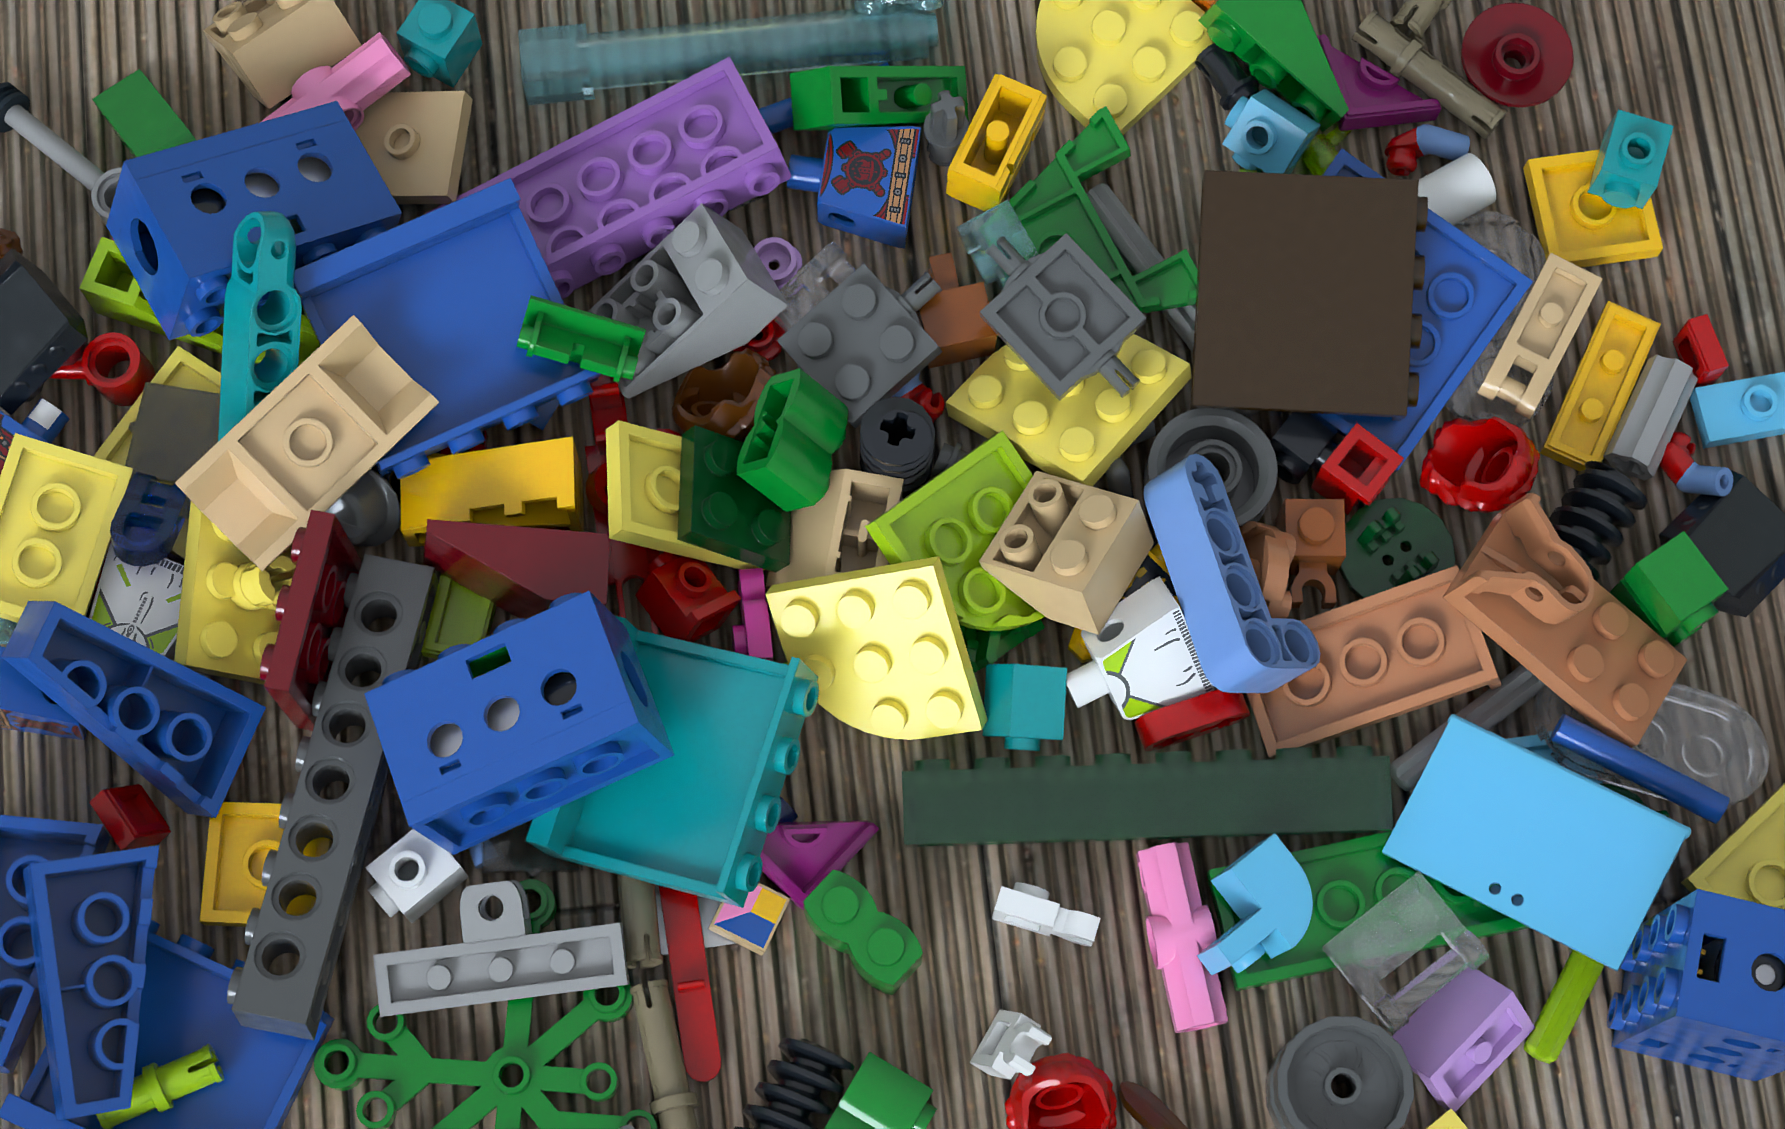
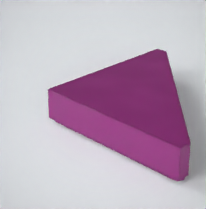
M1317 35L1349 109L1337 121L1340 131L1434 121L1437 119L1442 109L1437 99L1424 100L1398 85L1399 78L1362 57L1360 62L1332 47L1326 35Z
M868 820L780 822L772 833L767 834L760 855L763 864L762 871L787 897L791 898L790 900L798 908L804 910L803 901L832 870L841 871L879 828Z

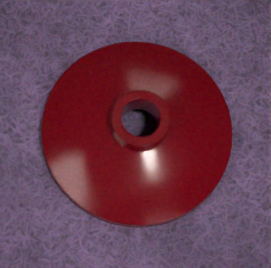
M1504 3L1488 8L1471 22L1462 40L1461 62L1467 78L1484 96L1505 106L1531 107L1548 101L1564 87L1573 67V47L1564 27L1546 11L1529 4ZM1513 58L1517 60L1521 65V69L1510 67L1504 62V59Z

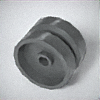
M1329 1016L1305 1026L1274 1056L1266 1078V1107L1276 1129H1400L1405 1124L1414 1099L1413 1071L1402 1046L1381 1026L1357 1016ZM1334 1077H1336L1337 1085L1341 1083L1347 1085L1349 1095L1339 1098L1333 1093L1331 1082Z

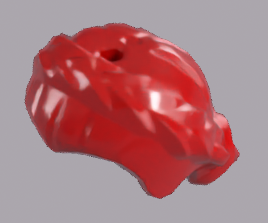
M1493 416L1489 419L1468 421L1458 417L1450 421L1445 420L1443 426L1435 431L1433 447L1428 449L1427 455L1423 460L1422 473L1419 478L1420 486L1429 493L1438 495L1447 505L1460 506L1470 512L1485 514L1501 511L1531 490L1538 473L1540 453L1535 448L1534 442L1527 437L1522 428L1501 418Z
M1070 1053L1050 1055L1031 1062L1036 1067L1033 1074L1025 1076L1019 1073L1012 1086L1010 1096L1004 1103L1007 1113L1006 1125L1009 1129H1115L1117 1125L1115 1114L1117 1099L1112 1091L1113 1083L1103 1070L1095 1067L1085 1057L1074 1056Z

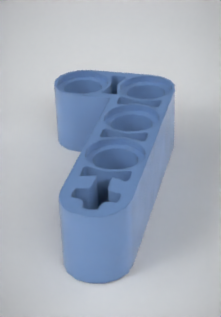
M1192 454L1149 481L1145 485L1143 492L1145 505L1201 668L1210 683L1218 690L1226 693H1268L1316 667L1320 661V650L1318 642L1310 629L1299 620L1271 618L1224 483L1215 466L1204 456Z

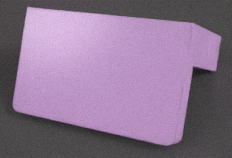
M1463 963L1392 1037L1402 1046L1412 1071L1421 1078L1437 1104L1446 1110L1452 1108L1456 1112L1535 1029V1026L1512 990L1471 965Z

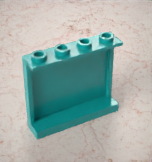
M615 616L627 628L674 756L534 818L525 841L550 857L744 908L748 892L755 890L762 874L763 864L760 855L767 834L775 830L780 819L781 800L779 797L786 775H790L795 770L799 760L800 742L798 738L805 717L811 716L817 705L819 696L818 676L800 658L791 657L789 665L641 631L626 618Z

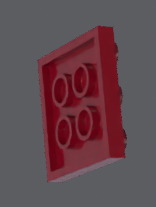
M311 509L307 527H299L293 539L291 561L297 564L291 586L283 585L277 599L275 617L276 621H280L281 624L276 643L267 644L263 652L260 664V679L265 681V689L296 728L313 731L317 718L312 715L314 692L320 681H328L333 662L328 660L330 638L336 626H344L349 609L344 605L347 580L351 573L359 574L362 561L336 515Z

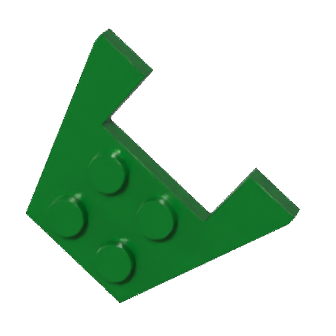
M1107 106L1099 109L1089 119L1090 124L1073 141L1069 139L1055 153V159L1033 181L1030 179L979 230L987 249L994 243L1002 252L997 246L996 241L1000 237L1005 236L1007 241L1026 261L1029 258L1045 253L1067 233L1143 314L1196 305L1197 267L1187 249L1132 276L1081 185V182L1131 156L1130 147ZM996 263V265H997V267H998L1000 273L1002 274V276H1003V278H1004V280H1005V282H1006L1007 279L1009 278V276H1008V275L1004 272V270Z

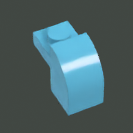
M1276 833L1254 845L1211 880L1240 918V921L1199 953L1197 957L1211 975L1230 966L1233 967L1236 973H1240L1258 960L1265 952L1272 959L1295 947L1304 936L1311 920L1313 908L1310 884L1302 867Z

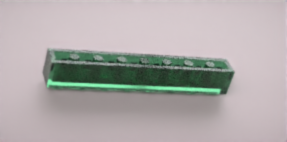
M1343 746L1336 748V758H1312V748L1300 747L1276 749L1275 760H1252V750L1246 749L1215 751L1216 761L1192 762L1191 752L1187 751L1155 753V763L1131 764V754L1127 753L1095 755V765L1071 766V756L1067 755L1034 757L1035 767L1011 768L1010 758L1008 757L974 759V769L950 770V760L948 759L914 761V771H902L905 848L1257 837L1271 836L1274 833L1277 836L1383 833L1393 829L1390 757L1373 756L1372 746Z

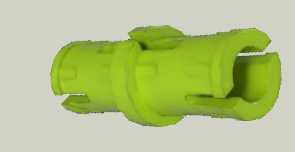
M210 1044L204 1045L201 1049L160 1067L155 1062L142 1067V1074L133 1079L131 1107L96 1114L103 1129H113L114 1126L155 1108L159 1112L166 1111L174 1107L173 1100L215 1082L224 1081L221 1066L216 1067L215 1065L219 1060Z

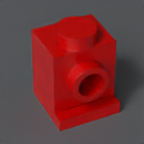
M1356 423L1321 466L1311 488L1325 499H1344L1345 514L1349 515L1359 501L1368 506L1372 504L1404 458Z
M668 552L660 554L647 566L646 571L649 575L635 594L665 636L688 642H694L719 629L741 600L735 589L730 592L726 591L704 561L685 556L680 557Z

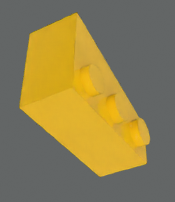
M573 436L456 455L433 453L427 456L431 464L430 466L400 479L401 532L409 547L425 546L427 519L584 532L583 472Z

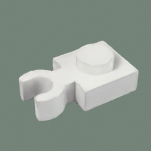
M1016 882L1013 889L1001 886L992 916L993 920L1046 936L1053 934L1083 946H1092L1101 918L1088 913L1059 907V903L1048 900L1050 895L1048 891L1034 885Z
M999 1010L970 1063L988 1075L1011 1080L1013 1075L1019 1072L1029 1076L1033 1074L1036 1068L1030 1063L1035 1050L1042 1044L1049 1045L1052 1037L1040 1029L1041 1025L1024 1014Z

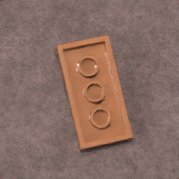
M1528 493L1495 515L1443 595V598L1599 731L1632 748L1639 744L1685 665L1687 658L1593 579L1592 572L1582 557L1571 545L1561 540L1539 504L1542 497L1535 493Z
M1458 565L1301 620L1314 634L1318 642L1320 661L1317 666L1274 691L1268 693H1247L1266 751L1271 760L1489 685L1491 690L1502 686L1482 630L1443 598V595L1460 571Z

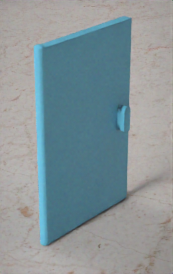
M1451 714L1447 721L1448 725L1389 836L1382 853L1618 972L1684 840L1691 835V828L1460 716Z

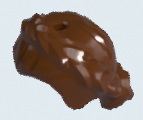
M749 348L742 352L734 351L728 362L718 368L708 370L701 365L693 368L687 373L674 399L671 414L673 421L678 425L681 434L696 425L744 443L754 426L755 408L761 392L771 376H775L777 373L775 369L770 368L765 357H762L755 351L753 352Z

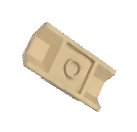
M353 315L175 482V485L261 571H264L293 543L297 529L299 527H307L311 509L326 512L439 404V401L415 382L379 346L364 325Z

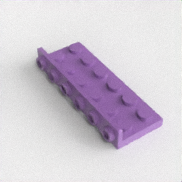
M729 56L459 195L456 201L511 178L521 198L519 208L561 298L564 299L573 290L603 275L612 274L621 269L624 264L653 250L701 203L723 216L727 211L756 196L770 193L779 184L789 180L791 173L775 139ZM442 204V205H440V206H438V207H436V208H434V209H432V210L426 212V214L429 213V212H432V211H434V210H436V209H439V208H441V207H443V206H446V205H448V204Z

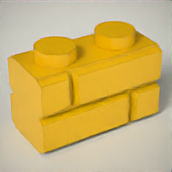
M995 74L948 168L946 194L956 200L995 215L1001 209L1030 150L1031 141H1034L1044 121L1047 95L1004 75Z

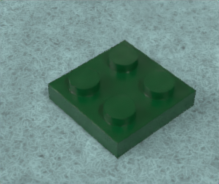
M694 425L682 434L677 540L775 573L790 564L791 511L785 512L737 475V461L743 442Z

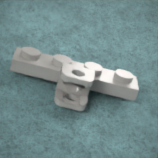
M516 880L469 885L463 890L460 899L463 943L373 955L380 1017L629 984L622 922L532 934L527 894L521 883ZM492 896L498 897L503 904V912L497 919L489 916L486 910L487 901Z

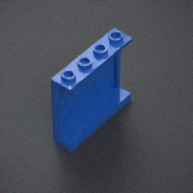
M511 178L295 270L294 289L301 298V306L320 346L354 315L364 325L379 346L415 382L439 401V404L378 461L376 466L381 477L393 471L397 479L408 477L430 466L431 464L427 456L449 447L452 455L459 454L484 442L485 438L482 432L504 423L507 431L513 430L538 418L540 415L536 408L558 398L561 407L579 401L594 392L590 384L598 380L599 373L579 368L580 364L571 361L565 364L534 354L531 358L526 356L528 350L516 347L531 295L559 304H565L519 208L521 198Z
M151 920L145 956L144 989H142L138 1019L139 1034L134 1077L142 1074V1067L155 1062L160 1067L197 1051L204 1045L210 1044L219 1060L215 1065L216 1067L221 1066L224 1081L215 1082L173 1100V1108L163 1112H159L155 1108L118 1124L113 1129H281L314 1062L316 1053L322 1046L335 1019L325 1011H322L314 1041L241 1026L231 1010L233 1005L227 1003V991L234 969L236 967L244 968L245 962L236 959L232 968H228L210 959L215 951L214 948L194 938L181 934L177 943H174L156 935L160 924ZM45 1046L20 1096L9 1093L0 1109V1118L24 1129H103L96 1114L56 1120L47 1046Z

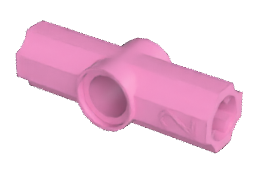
M379 32L334 67L319 66L304 73L292 87L291 95L293 98L261 122L338 101L350 124L356 131L363 122V110L409 77L411 73L402 57Z
M1172 842L1138 851L1136 854L1137 867H1139L1141 886L1149 916H1146V931L1150 952L1156 969H1161L1175 1033L1192 1032L1227 1023V1008L1223 999L1218 973L1211 975L1197 957L1217 937L1210 910L1207 905H1202L1189 843Z

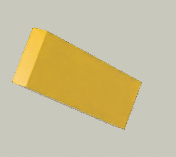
M1607 301L1544 441L1540 454L1578 471L1586 469L1585 462H1602L1661 323L1611 301Z

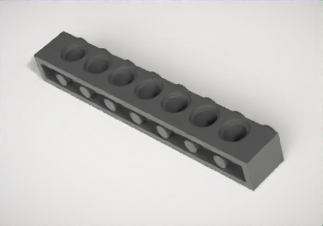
M364 554L359 574L351 573L347 580L344 605L349 609L343 627L336 626L330 638L328 660L333 662L328 681H320L314 692L312 715L317 717L311 737L303 736L298 747L295 769L296 772L301 773L295 793L287 792L283 799L279 813V828L284 829L278 851L271 849L265 859L262 871V885L266 886L267 889L261 909L253 908L250 912L244 937L245 944L250 945L244 968L236 967L234 969L227 991V1003L233 1005L231 1010L241 1026L313 1041L315 1040L390 772L364 693L381 686L382 681L395 672L419 668L422 657L421 651L438 587L434 567ZM387 617L396 620L394 625L386 631L373 632L368 630L369 625L376 619ZM374 671L381 674L379 679L370 686L357 687L352 684L354 678L360 673ZM360 726L365 729L362 736L356 741L342 743L336 740L339 732L346 727ZM342 781L349 784L347 791L339 798L328 800L319 797L321 790L331 782ZM324 837L333 841L331 848L319 857H308L303 854L304 848L313 839ZM300 895L316 897V903L308 913L300 916L286 913L289 903L294 898ZM294 953L300 956L296 968L285 975L269 973L271 963L279 955Z

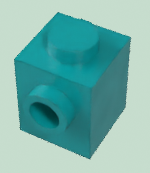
M418 0L396 33L404 55V61L411 69L424 77H434L454 88L483 44L475 14L449 0Z
M1618 109L1604 132L1587 193L1600 196L1606 203L1615 207H1637L1643 209L1658 186L1674 126Z
M1025 664L986 665L984 709L988 720L983 727L982 736L1005 738L1004 749L1040 751L1041 740H1063L1067 668Z

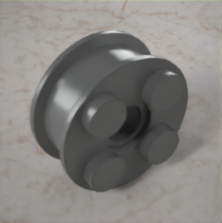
M1220 408L1192 409L1169 421L1158 433L1152 444L1144 470L1143 490L1149 481L1187 456L1199 454L1207 458L1222 473L1225 480L1224 486L1238 526H1243L1247 521L1259 522L1273 495L1278 473L1274 449L1261 428L1238 412Z

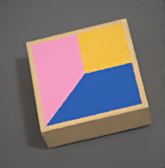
M758 883L754 891L748 892L744 908L721 902L708 929L762 956L791 898Z

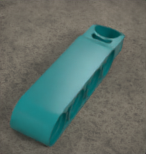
M252 212L245 216L233 234L232 274L227 283L224 303L218 441L286 379L299 364L302 306L301 298L294 289L295 231L289 220L279 212ZM254 227H260L261 237L255 242H250L247 236L248 232ZM269 292V297L265 304L257 309L261 297ZM266 350L263 360L254 366L259 354Z

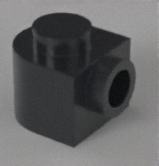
M1292 412L1270 441L1276 455L1277 476L1285 482L1295 485L1300 483L1311 468L1318 473L1321 466L1339 445L1333 441L1339 430L1317 413Z

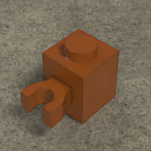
M952 253L929 257L930 269H928V274L941 287L942 291L938 292L916 313L920 318L923 329L943 352L927 365L928 369L992 355L995 353L997 334L980 317L979 313L992 301H988L984 282L959 287Z
M1285 499L1277 514L1275 524L1276 528L1282 532L1292 534L1296 540V551L1289 569V575H1296L1289 588L1292 596L1291 608L1301 607L1303 603L1302 588L1314 586L1322 595L1321 609H1333L1336 604V587L1329 575H1336L1346 557L1344 499Z

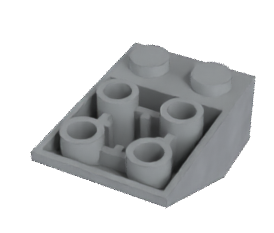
M701 203L588 312L646 329L633 379L628 380L621 377L618 383L623 396L629 399L747 344L788 306V303L743 230Z

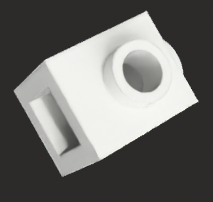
M414 829L365 867L376 880V883L368 889L374 899L390 918L398 911H401L411 923L415 922L468 878L466 872L451 853Z

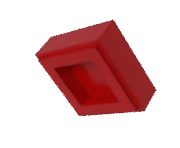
M1708 314L1688 319L1673 339V345L1680 361L1691 366L1693 374L1698 378L1694 388L1713 385L1728 368L1729 364Z
M140 784L103 789L89 802L121 851L157 845L171 833L170 827Z

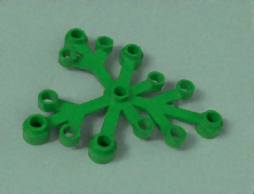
M526 879L520 881L526 894L536 893L541 896L540 907L535 912L530 913L532 934L540 933L541 929L548 926L556 915V898L544 882L536 879ZM630 983L628 985L616 986L619 989V997L614 1004L609 1006L601 1005L597 1002L596 994L598 989L584 990V1000L530 1046L534 997L508 1000L503 1047L493 1052L486 1062L432 1058L407 1028L405 1014L396 1015L398 1022L392 1032L387 1034L379 1033L376 1028V1022L380 1016L379 1004L369 1012L367 1028L376 1039L387 1042L397 1055L364 1053L349 1040L334 1039L322 1045L314 1059V1071L317 1078L333 1090H350L356 1087L363 1079L393 1081L382 1091H370L364 1094L358 1101L356 1108L357 1117L363 1125L370 1129H386L394 1122L397 1111L430 1083L480 1087L432 1129H472L496 1107L495 1129H520L522 1109L526 1111L539 1129H618L636 1118H644L649 1121L651 1129H658L654 1117L645 1110H632L625 1116L558 1111L542 1092L585 1094L589 1099L596 1102L607 1101L615 1095L619 1086L618 1076L614 1069L606 1063L595 1062L588 1065L585 1069L546 1065L597 1021L611 1023L623 1019L630 1012L634 1003L633 996L630 993ZM344 1052L349 1058L347 1069L341 1074H331L328 1069L330 1057L335 1053ZM509 1065H519L523 1069V1079L515 1087H507L503 1085L501 1080L503 1070ZM596 1071H605L611 1077V1084L603 1093H594L588 1087L589 1077ZM376 1099L384 1100L388 1108L386 1116L378 1122L369 1121L366 1116L368 1104Z

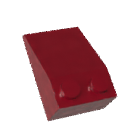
M427 519L423 563L429 567H434L436 571L479 596L487 598L512 615L528 619L548 610L550 604L555 599L570 593L583 594L590 591L606 607L610 539L609 534Z

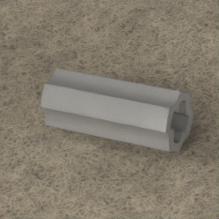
M1655 355L1647 360L1603 456L1608 460L1609 466L1625 476L1636 477L1644 481L1654 477L1665 453L1666 446L1672 438L1698 381V378L1692 372L1693 368L1677 358H1666L1660 355Z

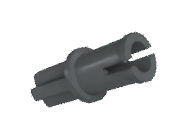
M943 90L938 93L937 102L931 104L930 113L926 116L924 122V135L928 140L927 151H930L929 158L939 166H950L969 127L965 116V101L961 96L951 97L949 90Z

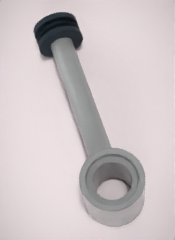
M9 82L0 83V132L5 133L14 129L91 191L92 204L106 225L122 167L114 168L104 173L28 112L30 100L24 93Z

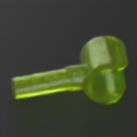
M1337 126L1327 135L1320 134L1312 139L1308 150L1303 154L1302 160L1313 175L1324 174L1338 154L1335 147L1352 130L1340 131Z

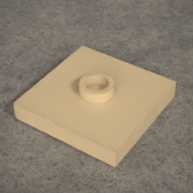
M465 91L387 92L363 110V122L355 132L397 204H450L456 201L473 101Z

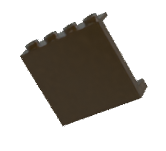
M1204 171L1201 193L1190 410L1196 408L1379 416L1392 417V421H1401L1407 416V407H1417L1419 373L1409 372L1410 349L1420 348L1422 314L1412 313L1413 290L1422 291L1425 256L1415 255L1416 232H1425L1428 216V198L1418 196L1419 180Z

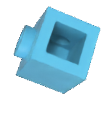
M1263 89L1252 95L1250 99L1242 96L1234 105L1224 123L1231 130L1222 145L1234 152L1232 155L1233 160L1246 170H1257L1258 173L1263 171L1265 173L1290 174L1321 124L1267 89Z

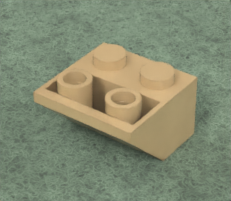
M247 0L243 4L237 1L220 9L213 16L212 20L214 23L203 30L209 41L253 97L268 109L291 95L293 85L304 73L319 66L332 67L362 46L334 0Z
M846 468L831 470L829 477L830 485L824 497L813 506L791 511L790 564L776 573L769 571L766 590H769L774 584L890 565L865 526L903 500L904 479Z
M1036 471L979 562L985 571L1047 619L1099 635L1152 548L1154 541L1139 500Z

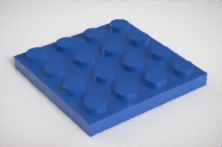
M1342 148L1323 174L1324 176L1384 178ZM1429 208L1425 232H1416L1415 255L1425 256L1422 291L1413 290L1412 313L1422 314L1420 348L1410 349L1409 372L1419 373L1417 407H1407V416L1401 421H1392V417L1317 413L1339 430L1338 433L1346 437L1354 425L1358 423L1401 455L1404 459L1394 472H1397L1533 282L1530 278Z

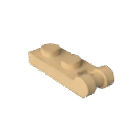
M1550 253L1477 393L1492 401L1497 396L1516 406L1514 409L1515 413L1530 419L1603 278ZM1512 364L1533 374L1528 385L1507 376Z

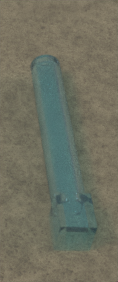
M923 2L587 33L586 23L518 30L522 83L528 105L595 99L594 90L681 82L729 56L739 75L747 76L810 70L826 66H855L928 59L929 47H937L939 44L936 13H925Z

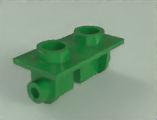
M531 295L516 347L528 350L526 354L528 357L532 358L534 354L565 364L571 361L580 364L579 368L613 377V381L619 383L621 377L628 380L633 379L646 329Z

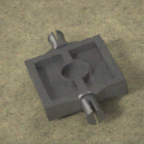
M1066 233L1045 253L1029 258L1027 261L1007 241L1005 236L1000 237L996 241L997 246L1002 252L993 243L986 251V254L1004 270L1009 278L1001 293L979 312L980 317L1060 401L1082 380L1092 377L1097 373H1100L1122 398L1130 392V388L1133 390L1140 382V379L1120 361L1117 355L1123 343L1146 323L1147 318ZM1121 378L1130 386V388L1121 380Z
M863 263L777 341L797 363L798 368L802 369L848 407V422L856 429L861 425L862 418L869 407L879 400L892 397L943 352L923 329L920 318L916 313L938 292H941L942 289L925 272L923 276L900 295L897 291L884 286Z

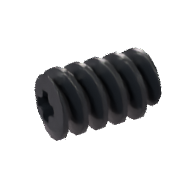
M890 397L879 400L869 407L861 421L859 463L861 471L904 479L903 499L927 483L931 477L935 429L932 418L923 406L908 398Z
M1589 461L1585 462L1586 469L1581 470L1573 480L1574 488L1566 491L1561 499L1562 506L1555 508L1549 517V521L1560 539L1571 545L1586 562L1592 572L1593 579L1597 582L1600 575L1589 562L1607 565L1611 561L1612 556L1601 543L1611 547H1619L1624 538L1614 525L1621 528H1631L1636 519L1628 508L1643 510L1648 501L1646 496L1635 487L1634 483L1627 476L1602 462Z
M782 1038L778 1047L790 1061L771 1060L766 1068L778 1084L759 1082L755 1092L766 1106L747 1104L743 1113L754 1126L753 1129H818L808 1118L810 1113L830 1115L832 1111L830 1106L820 1096L822 1090L841 1093L844 1088L833 1076L834 1068L853 1071L855 1066L831 1050L807 1039ZM734 1127V1129H752L745 1127Z

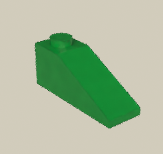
M826 66L790 73L793 131L924 125L926 116L930 113L931 104L937 102L938 93L943 90H949L951 97L961 96L965 101V116L969 122L965 66Z
M140 69L92 99L133 158L196 141L190 130Z

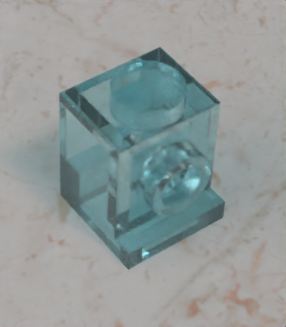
M1008 199L957 227L962 244L968 255H971L986 285L996 280L1002 290L1009 278L1004 270L986 254V251L993 243L1002 252L996 242L1000 237L1005 236L1007 241L1026 261L1039 255Z

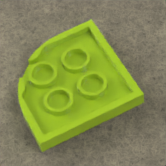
M1003 430L990 437L865 526L890 565L940 557L961 626L984 631H1002L1026 626L1045 617L985 571L979 562L1033 477Z

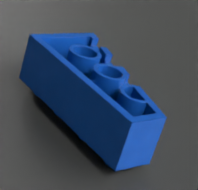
M28 601L1 656L187 814L211 818L217 817L266 709L265 706L56 601Z
M0 815V1073H14L41 1008L23 870L32 863L105 853L111 837L103 824Z
M159 845L32 863L23 870L56 1120L71 1119L131 1107L139 1034L138 1019L142 989H144L145 956L149 925H151L152 893Z

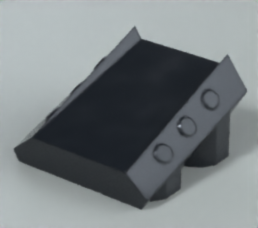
M13 248L0 260V407L10 415L23 403L30 402L42 391L44 382L61 366L76 363L83 356L84 350L88 345V335L84 319L48 276Z
M1731 470L1733 486L1728 495L1700 494L1658 536L1662 546L1685 531L1728 587V590L1713 605L1718 611L1747 617L1785 578V513L1744 475Z

